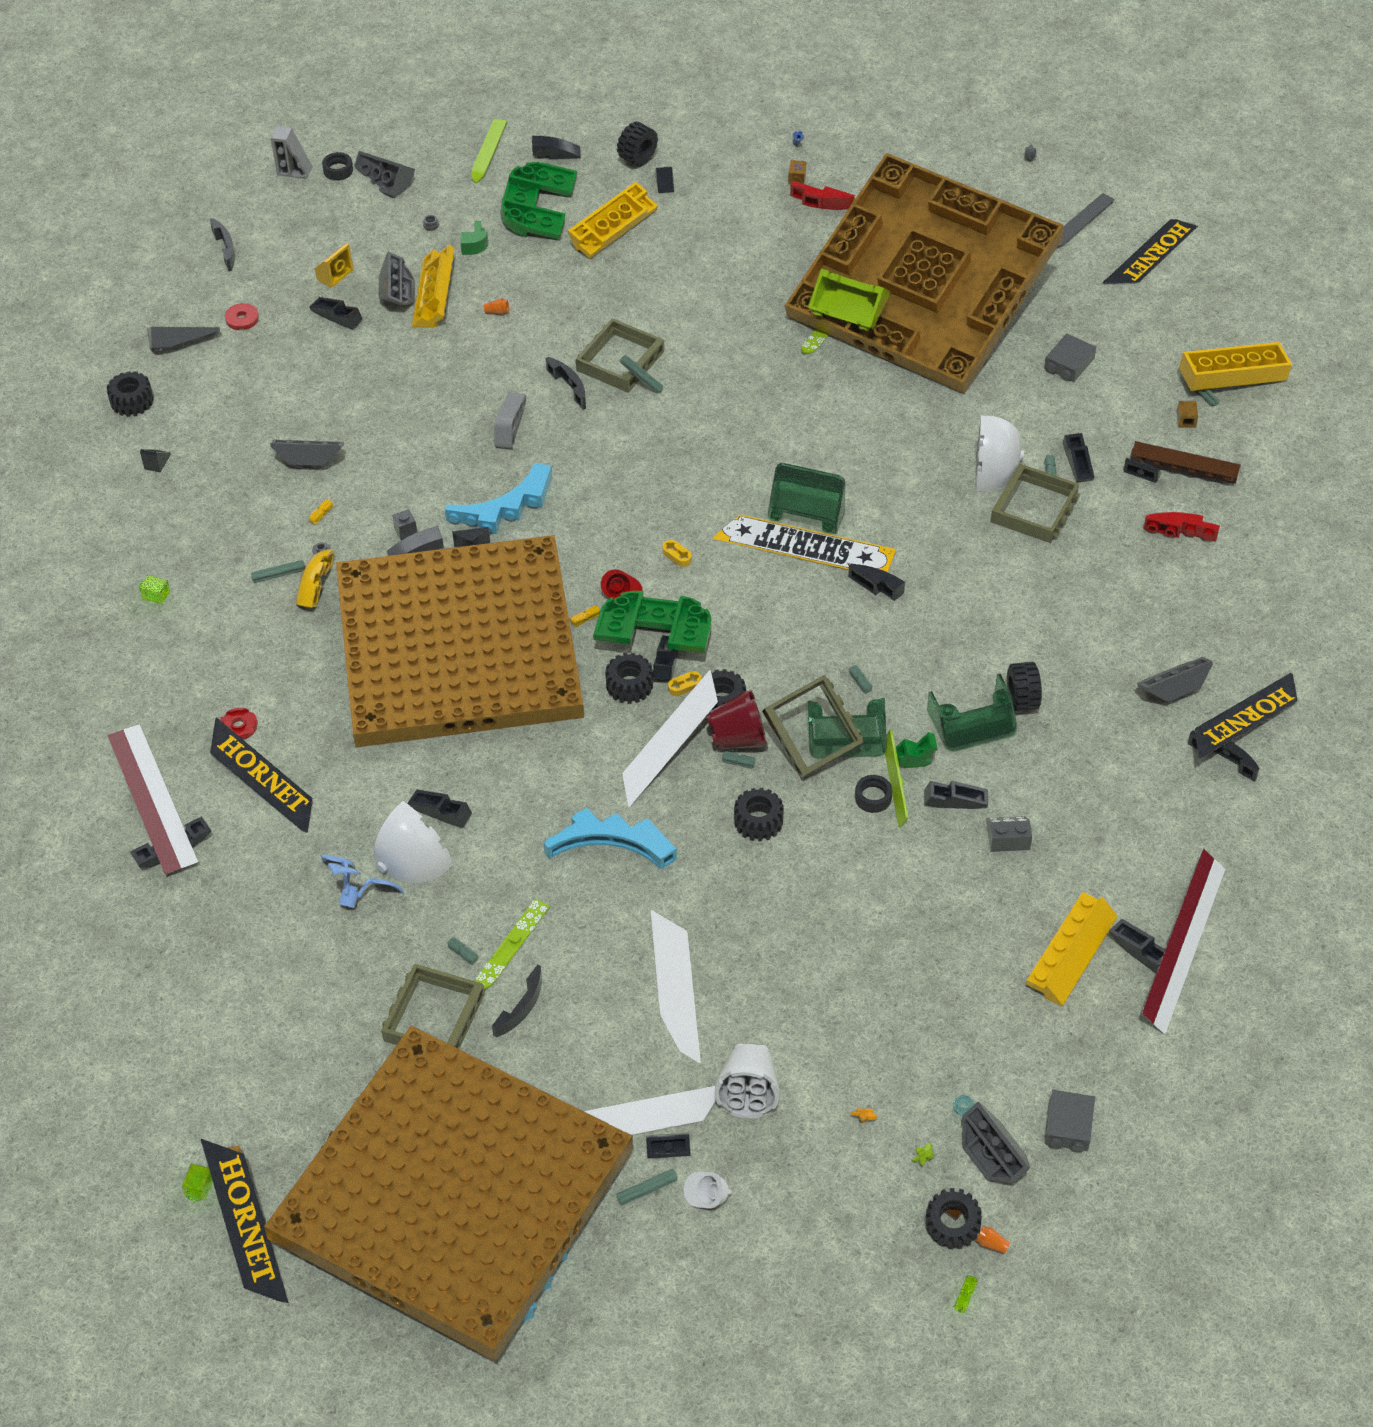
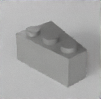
M276 126L271 136V144L277 175L308 179L313 166L293 129Z

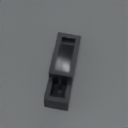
M532 136L533 156L549 155V160L581 158L579 145L555 137Z
M319 297L309 306L313 312L321 317L352 329L363 319L357 307L346 306L343 300Z
M1083 434L1065 435L1063 445L1076 481L1094 479L1088 447L1085 446Z
M852 563L849 565L848 577L875 596L882 592L893 601H896L904 594L905 581L895 575L866 565Z
M662 635L659 642L656 659L653 664V679L672 680L679 650L668 649L669 636Z
M930 781L924 789V805L936 808H986L988 806V789L951 781L949 785Z
M416 789L407 803L414 810L458 827H463L472 814L467 802L451 800L448 794Z
M1121 919L1109 930V934L1126 952L1156 974L1165 949L1155 943L1153 936Z

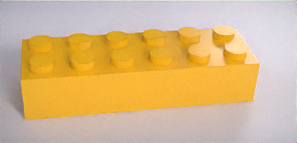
M1280 342L1183 352L1179 369L1191 391L1285 381L1288 379L1292 363Z

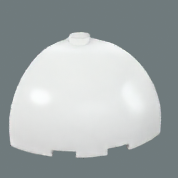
M981 415L977 447L976 491H994L1006 487L1020 461L1024 460V450H1021V437L1013 424L1002 418Z
M404 801L390 813L378 833L374 847L376 868L381 873L386 872L393 878L403 882L422 883L431 881L443 875L453 866L447 848L443 849L438 842L441 838L431 826L427 828L421 820L422 816Z

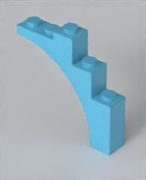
M534 463L529 474L518 486L496 499L471 505L447 504L445 508L446 521L468 524L470 526L477 525L479 528L488 527L489 533L497 534L502 518L510 521H520L525 505L542 508L552 479L551 465Z
M588 808L575 813L571 817V826L565 827L560 833L549 837L544 842V852L548 858L576 847L610 845L639 853L652 861L660 869L677 860V849L648 818L636 823L631 828L618 813L607 817L601 823Z

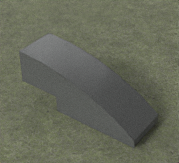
M434 526L403 539L387 550L388 556L444 548L439 527Z

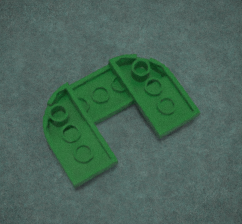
M528 162L523 167H515L509 174L501 203L500 215L505 225L517 235L526 237L529 232L559 240L566 213L538 207L535 204L540 189L571 197L577 171L542 162Z
M644 591L620 593V596L615 599L611 597L601 607L593 633V640L631 644L635 626L671 630L668 649L705 653L709 635H711V614L708 609L701 607L699 601L690 597L680 596L679 601L644 597Z

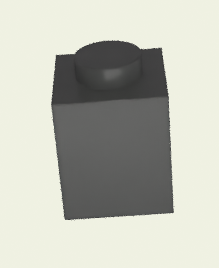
M409 509L392 515L394 529L401 541L417 533L416 521Z

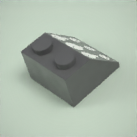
M1026 816L986 818L990 852L1030 850L1032 832L1030 820Z

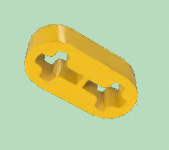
M667 540L663 543L662 552L667 558L682 567L691 564L692 554L688 549L674 540Z
M691 671L672 678L668 682V692L673 696H680L691 692L701 681V674Z

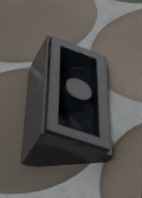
M1128 458L1125 459L1123 470L1125 473L1157 483L1161 476L1160 469Z
M689 1132L646 1135L647 1159L691 1156Z

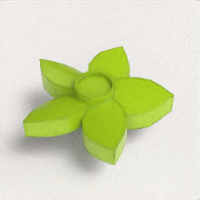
M928 1143L923 1148L916 1147L918 1155L911 1161H919L922 1166L926 1161L929 1162L935 1156L932 1152V1144Z

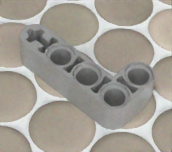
M508 392L495 418V447L513 449L515 428L526 406V394Z

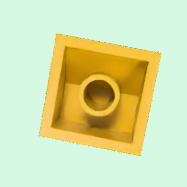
M344 244L315 267L318 281L332 288L354 270L349 244Z

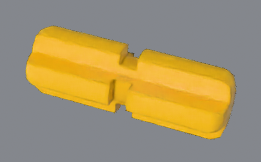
M325 499L308 517L309 522L317 524L333 507V502Z
M594 605L584 610V613L580 612L572 616L570 622L574 627H577L587 622V619L591 620L599 616L600 609L597 605Z

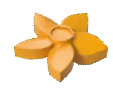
M857 1106L856 1111H851V1115L860 1116L861 1123H865V1119L875 1120L877 1118V1115L873 1113V1109H861Z

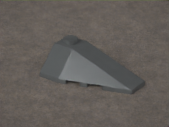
M358 151L354 164L364 176H368L371 179V183L377 184L380 187L379 190L392 196H396L411 185L415 169L362 151Z
M220 327L147 328L149 347L154 348V351H165L164 348L220 331Z

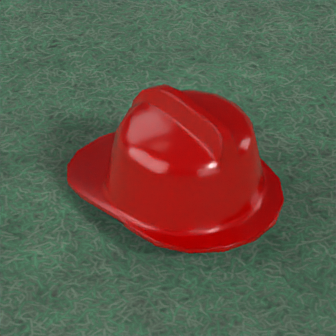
M618 569L607 571L602 576L600 582L603 593L613 599L619 597L620 593L643 591L641 583L636 578Z

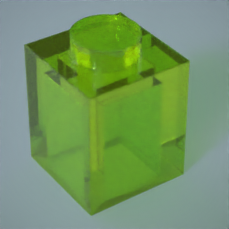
M147 575L145 580L140 583L139 591L141 592L142 599L162 605L170 593L168 580Z
M190 1164L182 1184L184 1195L192 1201H198V1199L206 1200L213 1183L209 1167Z

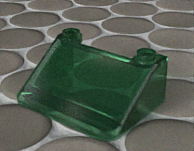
M779 463L774 472L768 518L779 521L784 512L822 521L823 531L837 534L845 515L846 481L837 474Z
M885 698L871 700L866 707L867 715H852L854 719L852 723L856 729L858 728L861 731L863 743L840 757L880 756L885 753L887 749ZM806 701L809 751L813 757L825 758L852 743L837 716H823L822 706L818 702Z

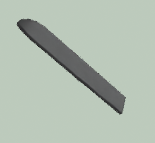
M1104 193L1098 196L1063 226L1064 237L1057 248L1069 241L1113 203L1115 199Z

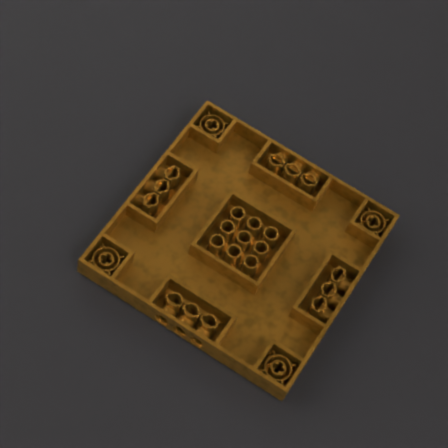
M885 153L786 302V314L792 319L961 393H965L1064 237L1063 224ZM821 269L862 283L871 284L875 287H883L891 292L873 329L865 331L859 328L860 325L826 314H823L822 317L812 314L813 310L809 309L808 306Z
M555 535L336 562L355 748L584 718V705Z
M411 1025L265 1224L266 1236L270 1241L496 1362L632 1151L633 1135Z

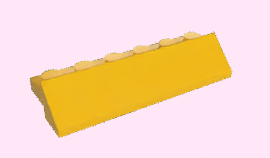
M634 182L569 229L568 234L576 251H581L591 259L655 212L658 205L646 196L647 191L641 185Z
M450 244L439 253L433 249L423 258L412 327L437 328L438 321H441L445 315L444 310L449 291L448 285L454 259V247Z
M1084 892L1081 893L1026 980V985L1044 993V998L1062 1007L1118 918L1117 914L1102 896L1100 899H1097Z

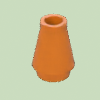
M501 298L484 303V312L503 315L509 313L508 299Z
M984 1225L976 1239V1242L980 1243L979 1246L1003 1254L1006 1253L1011 1243L991 1226L988 1228Z

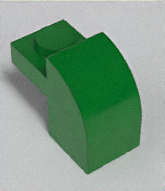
M475 221L474 232H461L462 255L479 254L488 247V233L485 232V227H482L481 221Z
M928 732L917 743L903 739L896 746L899 766L915 768L931 764V755L938 750L935 734Z

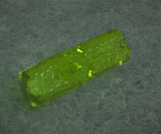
M966 1276L954 1305L956 1311L960 1313L966 1312L971 1300L970 1298L977 1285L978 1280L976 1277Z

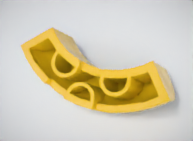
M322 550L316 553L307 563L298 587L297 605L312 608L318 606L322 587L320 579L322 575L326 576L327 572L333 567L334 550Z

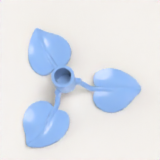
M321 855L322 862L331 860L340 862L343 865L328 863V867L334 875L344 873L343 890L339 901L341 905L355 908L357 897H362V893L369 884L390 885L398 889L402 894L404 893V890L397 884L377 878L368 879L358 892V887L349 885L351 873L361 875L357 870L348 867V864L354 865V862L333 855Z

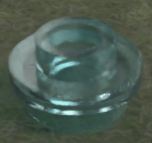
M960 1095L954 1100L953 1109L958 1115L962 1116L975 1104L971 1097ZM964 1104L967 1108H962L960 1105Z

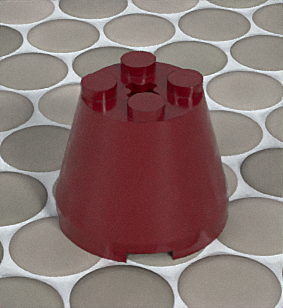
M752 690L741 693L710 711L709 715H706L709 726L715 732L712 733V738L716 747H720V749L768 746L765 737H762L766 734Z

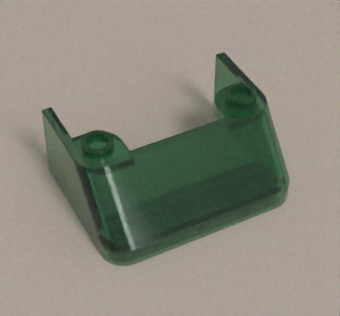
M1001 673L997 674L995 692L992 697L994 704L959 713L952 704L939 705L933 692L930 691L928 693L927 712L945 749L956 752L1009 738L1016 734L1017 722L1012 695Z

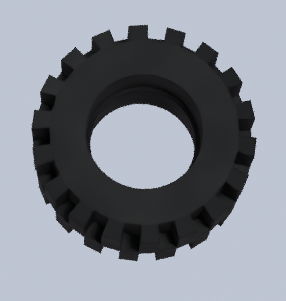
M634 121V123H630L621 132L618 139L617 152L619 157L635 166L646 164L652 158L658 145L656 131L641 122Z
M136 371L122 372L120 375L114 376L109 381V384H107V394L111 408L121 416L126 414V417H130L132 414L134 416H137V413L143 414L144 410L150 409L149 406L153 404L154 397L150 381L142 373L138 374Z
M623 653L622 656H615L616 659L612 658L605 670L608 694L610 696L613 695L614 700L619 699L620 703L627 701L628 704H632V701L638 703L640 699H646V695L649 696L651 690H653V669L648 659L643 658L640 654L637 656L635 653ZM627 676L636 677L634 679H623Z
M1035 662L1013 663L1008 667L1007 690L1009 701L1014 711L1040 708L1042 685L1039 669Z
M727 669L711 672L716 694H729L727 696L716 695L718 702L711 711L746 691L745 681L741 679L739 674L735 675L734 671L730 670L728 672Z
M759 787L758 790L751 788V791L746 790L743 792V795L740 794L734 807V825L737 828V832L739 834L742 833V837H750L751 841H754V839L762 841V838L769 840L771 835L775 837L777 831H781L784 806L781 798H778V794H772V790L767 789L766 791L764 788ZM759 811L767 815L756 817L751 815V813Z
M950 1188V1192H946L945 1189L941 1190L940 1195L936 1193L933 1196V1201H929L928 1209H926L927 1232L929 1235H932L934 1242L939 1241V1246L944 1247V1245H948V1249L952 1250L953 1246H957V1249H962L964 1244L969 1246L971 1245V1240H976L977 1234L980 1233L982 1211L981 1207H978L979 1202L977 1199H972V1194L968 1192L966 1195L964 1190L960 1188L959 1192H955V1188ZM949 1209L960 1210L966 1216L967 1222L959 1228H950L941 1221L940 1217Z

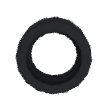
M331 153L322 161L324 176L330 180H344L353 173L352 159L346 153ZM334 164L346 165L339 169L330 168Z
M879 775L862 777L855 787V802L859 808L866 812L878 813L884 811L891 804L892 785L886 778ZM870 787H876L883 790L885 796L879 800H871L864 797L862 791Z

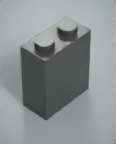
M1066 333L1046 356L1044 369L1066 380L1075 382L1095 359L1096 346Z
M1052 1089L1045 1145H1050L1056 1149L1062 1147L1070 1148L1075 1152L1088 1151L1091 1140L1095 1096Z

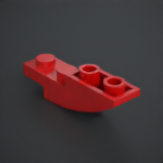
M796 181L790 184V196L801 199L802 205L813 208L847 210L855 200V195L827 186L822 190Z
M1162 512L1146 515L1143 529L1152 533L1164 534L1168 537L1179 538L1180 533L1187 536L1216 542L1220 525L1203 521L1204 516L1184 512Z

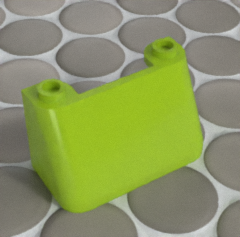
M821 269L808 308L813 310L812 314L821 317L823 314L860 325V329L869 331V329L874 328L891 292L883 287H875L874 285L862 283Z

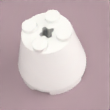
M737 1044L721 1071L715 1085V1099L718 1105H722L731 1111L730 1115L755 1119L762 1117L763 1113L770 1111L772 1108H776L779 1102L780 1090L773 1060L765 1045Z

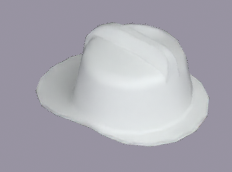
M711 1172L692 1173L686 1179L683 1188L684 1196L688 1203L699 1208H715L723 1204L728 1194L732 1193V1190L728 1189L725 1179Z

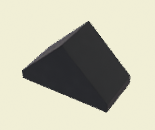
M672 167L656 168L655 177L658 193L674 192Z
M141 449L140 455L144 469L161 473L171 452L157 449Z
M488 527L452 531L454 547L490 543Z

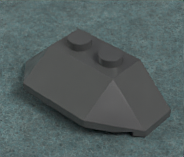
M387 252L379 274V299L393 305L414 304L415 279L409 268L404 264L403 257L391 252Z
M274 439L270 443V447L288 465H294V467L311 465L312 468L324 466L344 446V442Z
M1200 657L1194 661L1186 662L1138 682L1137 685L1166 702H1173L1178 697L1191 695L1193 691L1200 689L1213 662Z
M977 1102L962 1115L963 1149L987 1181L1016 1182L1030 1169L1024 1151L1004 1125L980 1102Z

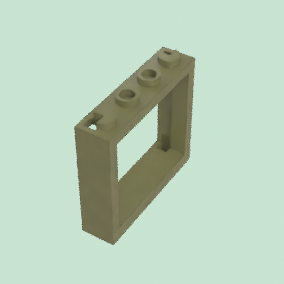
M612 318L595 335L590 344L586 345L581 354L577 355L578 357L575 361L576 371L629 393L638 383L639 378L630 371L623 377L590 363L591 360L616 335L648 348L636 362L647 372L664 353V339Z
M1019 463L992 510L991 523L1052 543L1054 538H1058L1061 530L1060 527L1065 525L1067 514L1072 513L1074 501L1078 502L1080 498V493H1078L1079 484ZM1022 481L1068 496L1051 528L1005 513Z
M825 675L776 701L762 711L800 778L863 743L861 731L855 728L852 723L854 722L850 712L845 711L842 706L844 705L840 695H836L833 690V683ZM820 686L852 743L807 767L775 710Z
M414 964L411 971L406 974L404 986L398 990L397 1000L389 1009L387 1021L382 1023L381 1033L383 1041L397 1045L403 1037V1033L396 1032L395 1030L419 981L469 995L447 1042L460 1049L485 995L484 984Z

